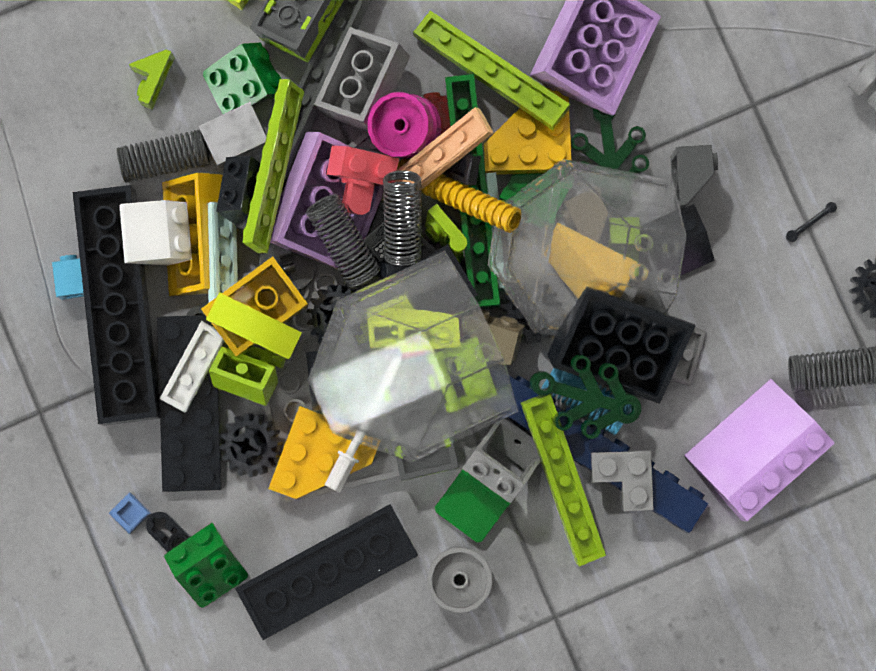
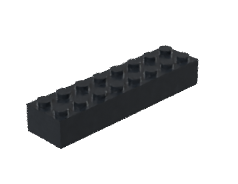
M131 185L72 192L98 424L107 426L160 419V401L144 264L125 263L120 205L137 203L136 190Z

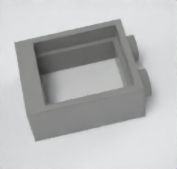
M501 415L462 469L511 504L540 463V458L533 438ZM489 444L525 469L521 476H516L486 454L484 451Z

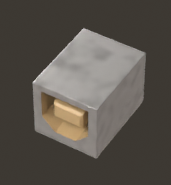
M250 102L199 126L221 172L224 171L226 157L250 155L254 157L262 153L263 146L265 145L266 135Z

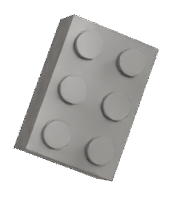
M349 27L314 105L328 118L368 131V117L373 105L381 97L395 91L410 55L397 42Z

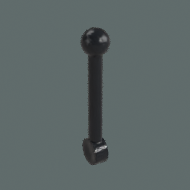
M834 202L827 203L824 210L798 229L788 231L786 240L788 242L796 241L800 233L828 213H834L837 210V205Z

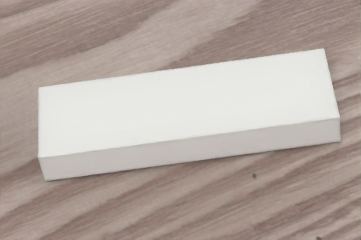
M201 321L159 398L185 413L188 411L221 346L225 342L213 326Z

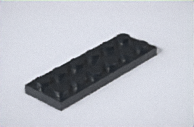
M206 315L157 317L159 398L201 321L213 326L211 322L206 320ZM208 372L186 413L159 399L162 492L222 490L221 449H219L221 445L219 389L213 387L210 373Z
M389 504L235 589L262 640H265L417 557L418 554L393 507Z

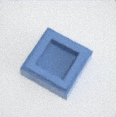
M129 492L109 514L131 534L151 512Z

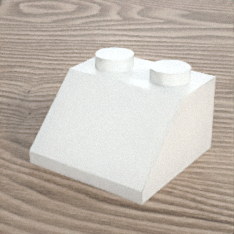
M161 200L120 205L125 263L169 266L192 260L187 202Z

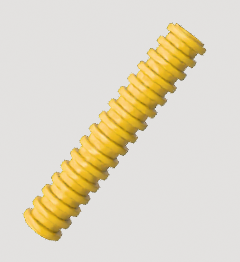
M401 159L398 162L397 169L400 168L410 159ZM443 174L421 190V193L426 196H430L439 202L459 209L461 212L481 219L483 222H489L490 225L502 230L504 229L508 233L513 232L521 221L522 214L520 208L513 207L511 204L491 197L488 194H483L482 191L468 187L466 184H461L459 181H454V179Z

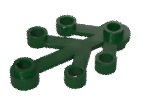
M593 108L592 116L596 122L600 123L603 153L588 142V137L583 133L573 135L571 147L575 151L582 152L606 171L607 182L593 173L591 165L586 161L576 164L574 174L578 179L585 180L601 192L600 198L607 209L617 211L624 208L629 201L628 188L639 174L644 173L649 167V159L645 155H637L631 162L630 170L619 181L618 168L636 145H640L644 141L646 133L642 127L635 126L631 128L628 138L615 153L612 120L615 114L613 116L602 115L599 110ZM632 132H640L642 139L634 140L631 136ZM582 138L585 141V145L577 147L574 144V140ZM642 159L645 162V167L643 169L637 168L635 165L636 160ZM580 166L587 167L588 174L580 175L578 168ZM618 191L620 199L612 200L610 192Z
M584 355L574 356L571 360V367L574 371L578 372L586 390L557 382L551 374L545 371L534 373L530 379L532 391L540 396L554 393L582 402L566 412L561 411L555 414L553 423L562 431L570 429L575 420L599 407L610 411L594 421L586 420L581 425L582 434L589 439L598 437L603 428L616 421L629 424L636 421L641 414L642 407L637 397L625 393L618 379V369L611 363L601 365L599 376L607 381L614 398L602 394L590 370L591 362ZM579 359L585 360V367L583 369H577L576 367ZM611 367L613 374L611 377L606 378L604 371L606 368ZM543 379H547L549 382L546 389H540L539 383ZM626 404L632 406L629 414L623 413V407ZM561 416H566L568 419L567 424L564 426H559L558 424ZM594 424L595 431L592 434H587V426Z

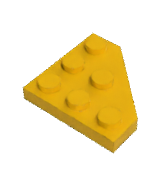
M547 88L548 90H550L551 92H553L554 94H556L557 96H559L560 98L569 103V97L562 95L558 91H553L550 88ZM519 108L484 143L485 175L486 173L496 172V175L570 173L572 171L569 110L556 127L551 130Z
M299 406L268 489L298 499L324 487L340 455L337 453L338 450L346 453L358 427ZM366 431L353 457L359 460V463L354 464L350 474L372 465L382 436Z

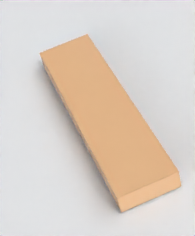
M475 107L398 168L397 171H411L421 176L422 190L494 132L481 109ZM395 180V182L415 183L410 180Z

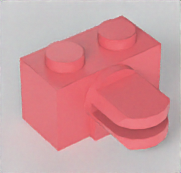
M332 146L326 175L342 178V183H346L342 203L347 209L346 212L364 215L370 211L375 186L384 187V176L390 172L397 171L399 158L349 146Z

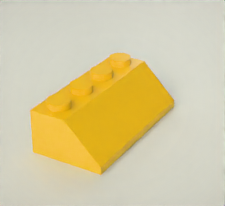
M194 173L162 182L163 200L187 202L192 260L167 266L169 296L208 294V289H210L208 203L218 202L223 177L221 174Z

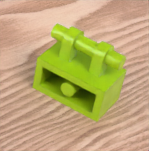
M221 346L209 370L213 387L267 406L279 382L275 366L283 368L286 358L268 349L263 350L255 346H251L236 357L229 346L228 349Z

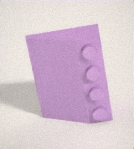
M566 0L530 76L553 91H558L564 96L613 116L661 16L637 0Z
M306 132L280 197L270 243L337 269L338 266H335V262L332 261L331 253L327 252L326 244L322 243L321 235L317 234L316 226L312 225L313 222L308 219L306 211L315 202L332 194H338L341 200L343 199L346 183H342V178L326 174L332 146L348 145L321 132ZM375 186L371 209L368 213L364 215L349 213L352 221H354V225L357 226V230L360 231L359 234L362 235L361 239L368 234L383 195L384 187ZM335 211V212L329 214L328 216L324 217V218L321 219V220H318L316 223H319V222H321L322 220H324L325 218H327V217H329V216H331V215H334L337 211ZM339 216L334 217V218L331 219L330 221H328V222H326V223L320 225L318 228H320V227L324 226L325 224H327V223H329V222H331V221L337 219ZM342 220L336 222V223L333 224L332 226H334V225L340 223ZM346 224L341 225L340 227L336 228L335 230H337V229H339V228H342V227H343L344 225H346ZM349 228L344 229L343 231H341V232L338 233L337 235H339V234L345 232V231L348 230ZM331 231V232L325 234L323 237L329 235V234L332 233L333 231ZM336 240V241L330 243L328 246L334 244V243L337 242L338 240Z
M770 379L684 456L740 520L748 521L835 443L811 416Z

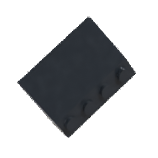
M587 286L559 327L547 356L553 368L579 376V374L572 369L571 360L576 355L586 356L591 362L590 370L596 382L606 386L609 385L607 381L599 376V368L604 363H611L617 367L619 372L618 379L626 393L660 404L696 325ZM579 359L577 361V369H583L585 367L584 359ZM608 367L604 371V376L606 378L611 377L613 369Z

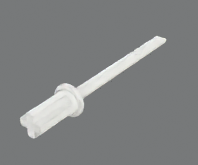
M401 355L395 357L383 379L382 387L375 394L346 453L338 450L337 453L340 455L324 484L325 486L340 493L354 464L359 463V460L353 457L384 398L386 388L391 384L401 364Z

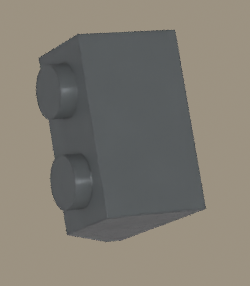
M712 145L676 147L670 156L674 213L684 209L714 175V170H718V155L712 152Z

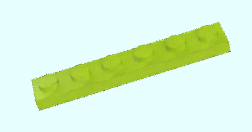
M431 10L413 31L415 38L467 73L474 74V78L551 130L556 127L570 109L568 102Z
M280 79L277 92L275 93L274 107L268 123V133L262 149V159L256 175V185L253 198L250 201L247 224L243 231L242 243L257 253H268L304 91L290 79Z
M551 394L547 396L539 395L521 402L576 564L580 567L606 556L564 431L558 429L553 423V418L557 411Z

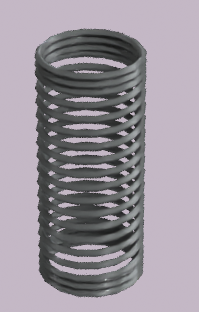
M197 129L190 132L196 161L192 152L188 132L185 133L191 162L188 157L184 135L180 134L186 164L179 136L175 135L181 165L177 156L174 138L172 135L170 136L176 166L173 161L169 139L167 136L165 137L171 168L164 140L162 137L160 138L166 169L163 164L159 141L155 139L161 170L158 165L153 140H150V147L148 142L145 141V148L143 143L140 142V149L138 144L135 143V151L132 144H130V152L126 145L118 147L117 159L124 182L130 183L133 180L137 181L138 178L142 180L143 177L147 179L150 176L152 178L153 175L173 173L174 170L178 172L179 169L183 171L184 168L188 170L189 167L193 169L194 166L198 168L199 165L202 167L209 165L208 148L201 131ZM151 151H152L153 159H154V162H155L156 171H155L154 166H153ZM146 153H147L148 160H149V163H150L151 173H150V170H149V168H148V162H147ZM142 158L145 165L146 174L143 169ZM137 159L140 166L141 175L138 170ZM132 161H133L134 168H135V171H136V176H135V174H134V172H133Z
M394 171L386 174L383 178L384 259L396 266L413 265L422 258V179L417 173L411 171ZM392 180H410V181H413V182H415V183H413V184H412V183H409V182H393V183H389V181H392ZM413 252L415 253V254H413V255L403 256V257L389 255L390 253L400 254V255H402V254H410V253H413Z
M332 194L311 205L307 209L306 215L313 222L312 225L316 226L317 234L321 235L320 239L323 240V244H326L325 248L328 249V253H331L330 257H333L332 261L335 262V266H338L337 269L343 275L342 278L347 287L354 288L374 278L379 273L380 267L374 261L375 258L369 252L370 249L364 243L365 240L361 239L362 235L359 234L360 231L357 230L354 221H352L349 213L346 212L347 209L344 207L338 194ZM337 211L334 215H331V216L325 218L324 220H322L321 222L316 223L318 220H321V219H323L324 217L328 216L329 214H331V213ZM336 216H339L337 219H335V220H333V221H331V222L325 224L324 226L318 228L320 225H322V224H324V223L330 221L331 219H333V218L336 217ZM342 220L340 223H338V224L332 226V225L335 224L336 222ZM346 224V225H344L342 228H339V229L335 230L336 228L340 227L341 225ZM349 228V229L346 230L345 232H343V233L337 235L338 233H340V232L343 231L344 229ZM333 231V232L330 233L329 235L323 237L325 234H327V233ZM338 240V241L335 242L334 244L328 246L330 243H332V242Z
M876 346L868 347L867 349L865 347L863 349L858 348L857 350L854 348L852 351L850 349L847 351H832L831 353L828 351L826 354L822 352L821 354L812 353L805 356L803 354L800 356L791 355L788 359V374L792 391L794 393L804 392L806 389L810 391L811 388L815 390L816 387L820 390L821 386L823 389H826V387L829 389L831 387L836 388L837 386L841 388L842 385L846 387L847 384L850 387L852 384L854 386L857 384L861 386L863 383L867 385L868 382L869 384H876ZM852 360H853L854 369H855V380H854V375H853ZM847 361H848L849 371H850V381H849V377H848ZM863 361L865 366L866 381L863 373ZM842 362L844 367L845 382L843 378ZM858 362L860 367V379L858 374ZM837 364H838V369H839L840 383H839V380H838ZM832 365H833V371H834V381H833V375H832ZM827 367H828V373H829V382H828V376H827ZM822 369H823V375H824V383H823V378H822Z

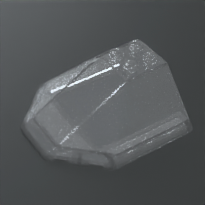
M562 159L550 170L523 187L517 194L504 201L513 207L520 208L522 214L521 221L518 227L511 233L494 226L488 266L493 274L498 277L505 288L504 290L516 308L524 315L528 321L527 324L534 333L556 336L559 327L587 286L665 314L668 312L677 296L687 237L673 180Z
M445 250L336 301L308 377V382L334 435L409 462H414L519 412L505 361L478 302Z

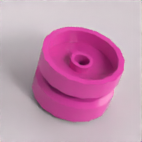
M392 92L381 97L373 105L368 117V133L372 143L380 152L391 157L412 158L440 136L441 119L437 108L428 99L405 92Z

